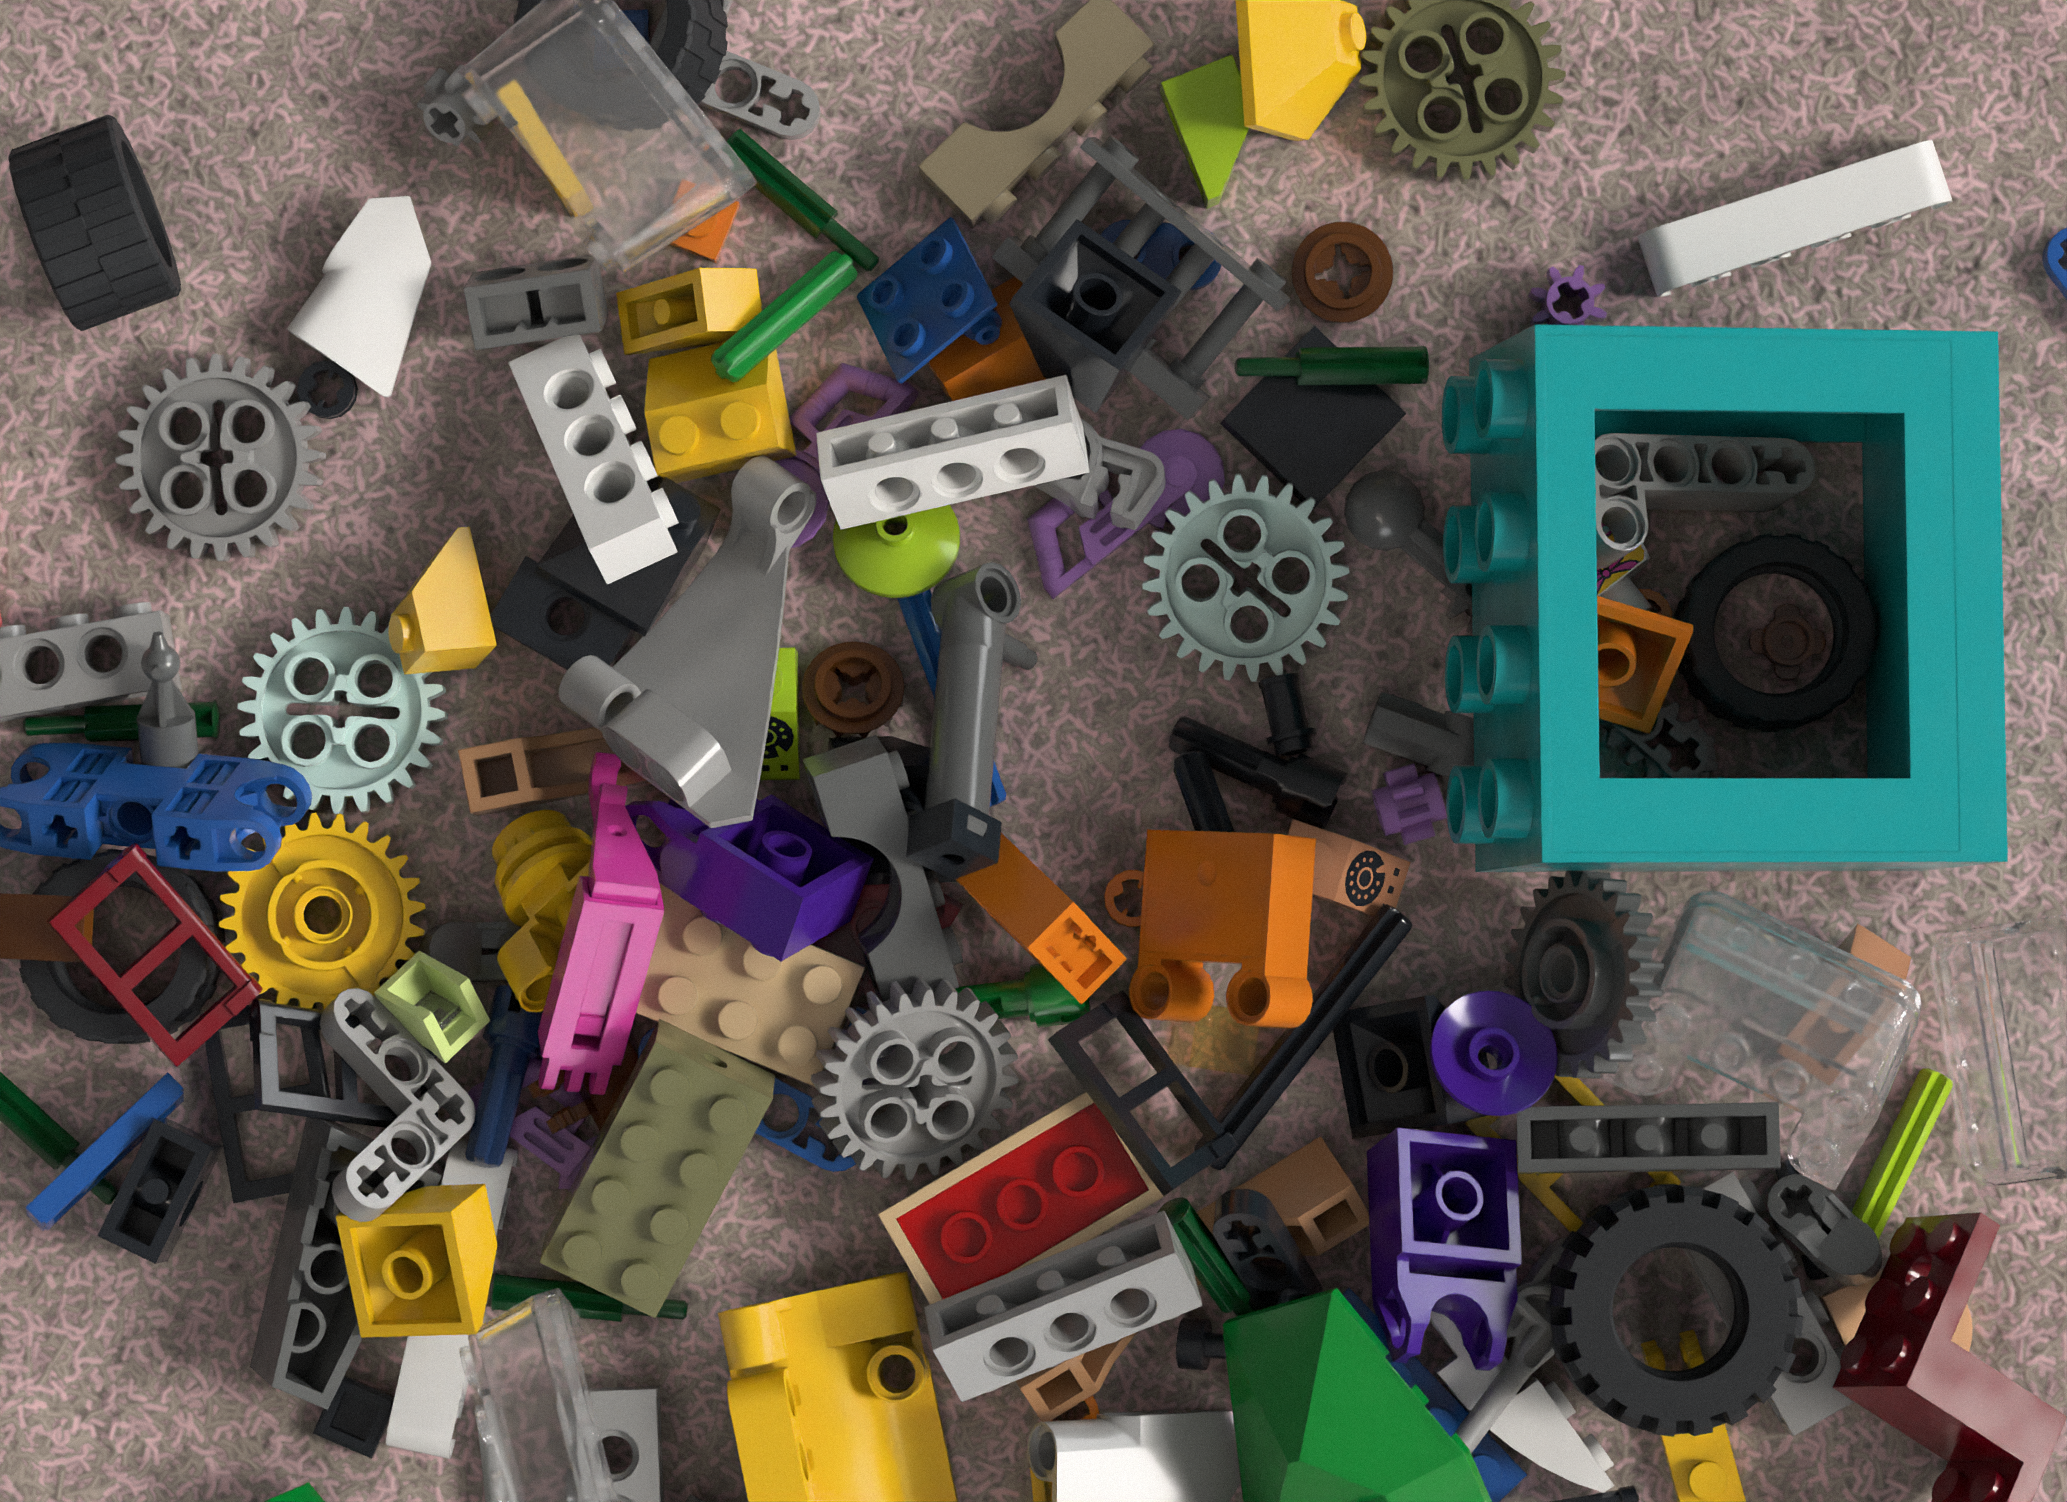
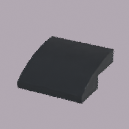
M1314 326L1284 357H1295V353L1299 352V348L1337 346ZM1264 376L1220 424L1284 486L1288 482L1293 484L1292 493L1301 502L1309 497H1313L1315 499L1313 511L1406 415V412L1376 384L1297 385L1296 376Z

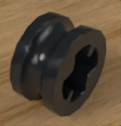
M323 360L311 364L303 371L298 381L297 392L300 402H309L311 405L309 412L319 418L334 419L342 417L351 410L357 399L358 387L351 373L333 361ZM329 372L328 377L335 380L339 375L344 383V387L336 392L339 402L326 408V401L321 399L316 405L311 396V393L319 388L316 378Z

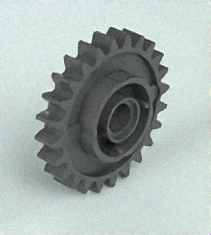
M1566 871L1565 877H1549L1548 889L1535 888L1533 890L1536 907L1522 906L1520 909L1525 922L1524 929H1511V935L1518 943V948L1516 952H1510L1505 955V959L1514 966L1515 971L1513 975L1504 980V985L1513 988L1516 997L1532 1006L1531 1012L1541 1024L1551 1029L1557 1047L1558 1059L1555 1076L1599 1079L1601 1073H1617L1618 1062H1632L1634 1060L1631 1044H1646L1647 1039L1642 1029L1643 1021L1656 1022L1657 1019L1654 1011L1649 1006L1651 998L1662 996L1663 991L1653 983V975L1663 970L1664 964L1652 958V951L1661 942L1660 937H1650L1647 935L1646 930L1653 919L1652 913L1638 912L1642 896L1638 893H1626L1627 881L1611 879L1610 873Z

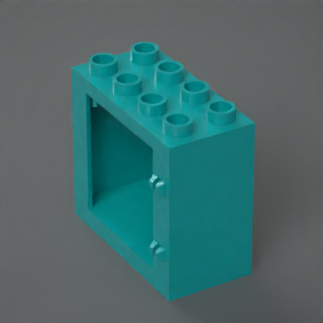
M1533 325L1470 358L1469 376H1450L1448 378L1442 400L1443 441L1449 454H1470L1471 505H1452L1449 508L1444 526L1443 557L1445 572L1450 583L1472 584V635H1453L1449 641L1445 659V691L1447 703L1452 713H1473L1474 766L1455 765L1452 768L1447 785L1446 813L1448 830L1453 843L1475 844V872L1927 871L2008 862L1998 331ZM1610 433L1788 438L1802 443H1862L1864 582L1870 591L1868 596L1872 607L1875 606L1877 617L1875 636H1878L1876 651L1872 653L1869 662L1871 667L1866 675L1868 778H1600L1595 440L1598 437Z

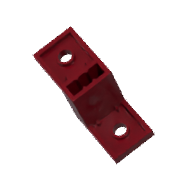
M1981 1212L1906 1217L1904 1223L1896 1230L1889 1246L1890 1256L1879 1281L1872 1286L1865 1300L1866 1311L1857 1332L1841 1354V1368L1832 1388L1948 1462L1945 1470L1938 1476L1933 1485L1931 1502H2032L2067 1416L1951 1341L2000 1227L1998 1223Z

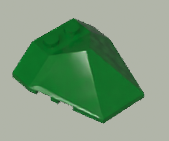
M1337 1288L1227 1319L1222 1324L1243 1502H1492L1469 1448L1457 1433L1449 1436L1425 1406L1429 1399L1416 1384L1411 1388L1385 1358L1389 1354L1388 1349Z

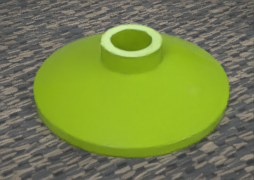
M950 505L840 530L836 520L833 529L835 557L846 577L862 590L887 598L914 596L937 585L953 567L960 547L959 524ZM891 523H903L907 526V529L900 535H889L884 531L885 526Z

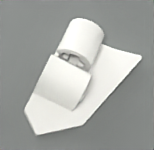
M410 196L370 198L367 200L329 254L322 269L325 276L287 328L288 331L329 360L340 365L383 397H390L392 395L432 264Z

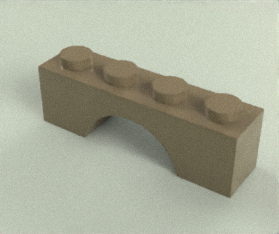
M1089 0L1055 33V45L1062 61L1064 78L1056 101L1041 118L1026 127L1002 132L984 130L963 122L918 166L919 175L972 229L982 219L990 226L996 223L1017 201V198L1011 191L1022 180L1030 175L1037 182L1046 175L1063 156L1056 147L1073 131L1081 138L1089 133L1108 112L1102 103L1118 87L1126 94L1129 93L1153 69V66L1147 59L1153 54L1154 42L1112 0Z

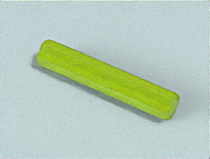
M1923 1068L1919 1071L1851 1211L1853 1215L1866 1223L1876 1233L1878 1240L1953 1087V1081L1947 1076L1929 1068Z

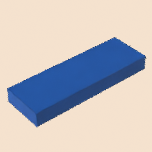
M167 1072L25 1207L27 1216L42 1231L45 1229L48 1231L145 1139L155 1118H167L184 1101V1088Z

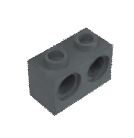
M598 254L473 272L463 288L475 350L600 332L609 316Z

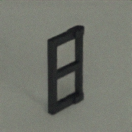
M1124 990L1112 994L1102 1004L1060 1029L1048 1039L1163 1196L1223 1156H1229L1232 1154L1233 1149L1238 1146L1229 1132H1225L1141 1017L1133 1010L1130 998ZM1115 1019L1119 1021L1157 1072L1120 1098L1079 1044L1080 1041ZM1167 1087L1208 1141V1143L1172 1167H1170L1130 1113V1111Z
M291 998L286 1005L298 1006V1000ZM316 1003L313 1004L312 1009L317 1008ZM247 1005L236 1016H233L205 1042L233 1203L289 1193L294 1173L253 1181H248L236 1113L255 1110V1093L233 1097L221 1030L249 1025L251 1005ZM300 1027L310 1083L281 1088L279 1091L331 1098L320 1032L318 1029Z
M258 998L252 1001L249 1010L250 1042H252L255 1110L387 1128L398 1117L388 1106L358 1102L357 1074L334 1049L336 1099L279 1091L276 1023L321 1030L320 1020L324 1010L273 1003L271 1000ZM350 1015L345 1019L347 1024L353 1029L361 1024V1021L355 1015ZM425 1048L434 1058H437L432 1051ZM422 1085L413 1095L419 1099L428 1089Z

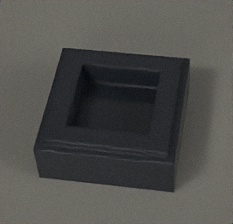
M344 1375L328 1410L323 1408L313 1434L373 1458L389 1423L395 1396Z

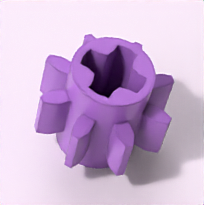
M1582 265L1575 269L1571 277L1561 278L1559 271L1554 266L1549 268L1547 280L1551 286L1550 289L1547 291L1539 287L1532 288L1528 294V297L1533 301L1542 303L1541 311L1536 313L1530 321L1531 326L1540 325L1544 322L1548 325H1585L1586 319L1594 322H1603L1607 313L1601 308L1594 307V298L1598 297L1605 289L1604 284H1595L1590 287L1582 280L1584 275V266ZM1560 290H1563L1568 298L1578 295L1582 299L1583 303L1576 311L1577 318L1572 319L1567 311L1557 314L1553 309V305L1560 297Z
M1414 764L1383 773L1387 786L1374 789L1371 792L1384 836L1400 832L1404 845L1435 836L1432 823L1447 819L1444 801L1435 774L1429 773L1418 777Z

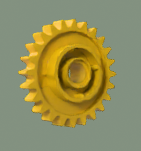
M310 813L307 827L304 831H300L296 824L283 826L284 837L281 841V847L268 865L259 870L227 872L226 875L238 885V890L236 893L219 895V901L232 907L234 910L233 916L217 922L219 928L233 930L236 934V938L228 943L225 948L230 953L243 954L244 961L240 965L248 974L252 972L257 974V982L263 988L260 994L266 992L269 988H274L277 991L275 1003L286 1005L291 998H295L298 1000V1007L312 1009L313 1004L319 1002L323 1010H325L341 992L347 989L359 988L375 996L374 992L380 988V980L382 978L389 979L398 971L395 967V962L398 959L409 961L415 955L405 945V941L407 938L423 936L425 931L411 924L409 918L410 915L426 909L424 903L409 900L407 895L410 890L420 883L419 878H402L399 871L407 862L408 857L406 854L392 859L386 856L385 852L391 839L388 835L374 843H370L367 840L369 823L363 821L352 833H349L345 830L343 814H337L330 827L326 829L322 827L317 813ZM261 836V841H262V843H263V845H264V850H265V849H266V844H265V841H264L263 837ZM315 897H326L332 900L338 907L339 922L330 933L317 934L311 931L304 921L305 907Z

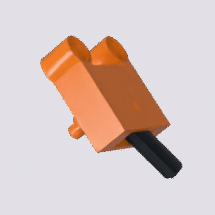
M1201 750L1182 754L1174 760L1173 771L1195 831L1147 829L1138 968L1133 974L1129 986V998L1133 1010L1140 1017L1148 1020L1187 1023L1200 1021L1208 1014L1214 1000V984L1210 975L1203 969V963L1242 965V968L1233 975L1226 992V1003L1231 1017L1237 1023L1245 1026L1281 1029L1296 1028L1307 1019L1313 1002L1312 989L1307 980L1316 838L1274 833L1235 832L1207 755Z

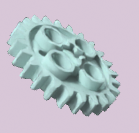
M1241 473L1235 474L1232 492L1224 493L1217 481L1211 479L1209 480L1210 499L1203 502L1195 493L1189 490L1185 493L1190 512L1184 515L1177 510L1168 508L1165 514L1175 529L1172 533L1154 530L1151 535L1165 549L1163 554H1149L1144 557V563L1160 570L1158 577L1144 581L1142 584L1143 590L1160 592L1162 598L1148 608L1149 616L1168 615L1170 621L1162 628L1159 636L1161 639H1165L1179 633L1184 638L1177 652V656L1180 659L1187 656L1194 649L1202 653L1199 663L1200 672L1204 673L1216 659L1223 662L1224 680L1231 679L1237 664L1246 665L1247 674L1251 682L1257 681L1260 663L1268 662L1272 671L1277 676L1283 675V656L1289 653L1295 661L1303 665L1307 661L1301 644L1308 640L1322 648L1326 645V640L1317 629L1320 622L1329 625H1339L1340 618L1327 607L1329 601L1339 602L1348 599V592L1333 586L1332 579L1349 574V566L1341 563H1331L1330 556L1345 547L1343 540L1336 539L1324 541L1322 534L1333 523L1332 518L1328 516L1312 522L1308 516L1314 507L1315 499L1309 497L1296 507L1290 503L1293 484L1289 482L1275 496L1269 494L1267 475L1261 476L1255 491H1246ZM1239 515L1255 519L1261 530V537L1258 543L1246 550L1230 546L1224 536V527L1227 522ZM1206 538L1212 540L1242 568H1247L1252 562L1260 567L1257 574L1259 583L1291 608V613L1288 616H1281L1252 588L1246 587L1240 593L1233 590L1232 585L1235 580L1233 572L1201 547L1202 540ZM1296 557L1304 561L1308 566L1310 572L1309 579L1302 588L1295 591H1287L1278 587L1274 582L1272 576L1273 568L1283 558ZM1205 564L1215 570L1220 581L1215 593L1209 597L1196 598L1186 591L1182 579L1185 571L1191 566ZM1247 605L1256 606L1261 609L1268 620V627L1260 637L1252 640L1239 637L1231 626V618L1234 612L1240 607Z
M343 607L338 624H332L327 613L323 609H318L315 618L316 628L309 630L303 622L294 618L291 620L295 635L294 639L288 642L275 633L270 635L271 641L278 651L273 658L264 654H254V660L265 671L261 678L251 676L243 677L242 683L257 691L255 700L238 703L237 709L255 715V722L245 726L239 732L240 736L252 739L259 738L261 742L248 755V758L264 761L270 759L271 762L292 767L304 776L312 792L310 810L316 811L322 804L325 796L330 797L331 807L336 815L344 813L348 798H354L359 810L362 813H368L371 804L370 794L377 792L381 799L388 804L394 803L392 783L398 781L412 790L416 787L414 779L408 771L413 764L421 768H432L433 764L421 751L424 745H443L444 740L429 731L430 723L448 719V713L431 707L430 700L446 693V689L443 685L426 684L425 678L433 672L404 675L400 654L393 651L389 641V626L382 634L378 632L379 615L376 612L370 611L364 618L361 626H358L355 623L353 610L349 607ZM309 662H323L328 669L329 678L327 685L317 694H302L297 685L298 672ZM374 664L388 665L393 677L391 688L381 697L371 698L365 696L360 684L363 672ZM346 694L348 702L357 707H396L399 709L400 715L396 719L350 716L345 721V727L339 728L338 720L328 715H289L286 708L291 703L336 706L340 702V695ZM314 724L320 726L325 733L326 742L324 749L314 758H300L294 749L295 735L306 725ZM369 728H383L389 736L390 745L388 752L378 761H364L358 753L357 744L359 737ZM285 786L283 797L293 800L295 798L294 793Z

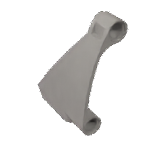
M763 455L754 457L746 462L737 473L731 488L733 513L728 534L717 553L680 598L649 630L647 635L643 636L613 667L596 656L582 657L566 671L559 687V699L562 703L602 732L606 743L622 762L710 828L753 820L777 670L789 551L811 518L817 502L816 493L811 490L807 483L769 457Z
M1194 1409L1191 1410V1413H1168V1410L1097 1414V1419L1036 1423L1031 1429L1028 1438L1027 1451L1030 1467L1038 1479L1052 1482V1502H1229L1241 1484L1232 1410L1212 1411Z

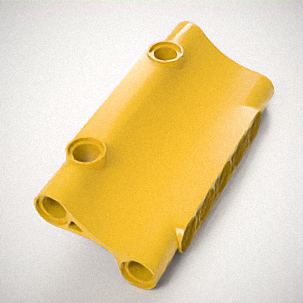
M907 1271L877 1276L717 1313L731 1380L727 1382L728 1404L748 1502H958L931 1367L923 1349ZM902 1355L912 1362L915 1369V1379L909 1388L897 1389L886 1382L883 1376V1364L888 1356Z

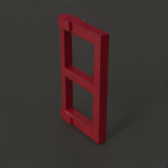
M134 843L125 848L101 873L46 922L172 1065L178 1067L225 1023L254 1000L263 988L253 976H250L150 862L146 857L147 854L140 846ZM136 872L178 922L121 974L117 975L74 925L129 876ZM192 937L234 986L174 1039L131 990L187 939Z

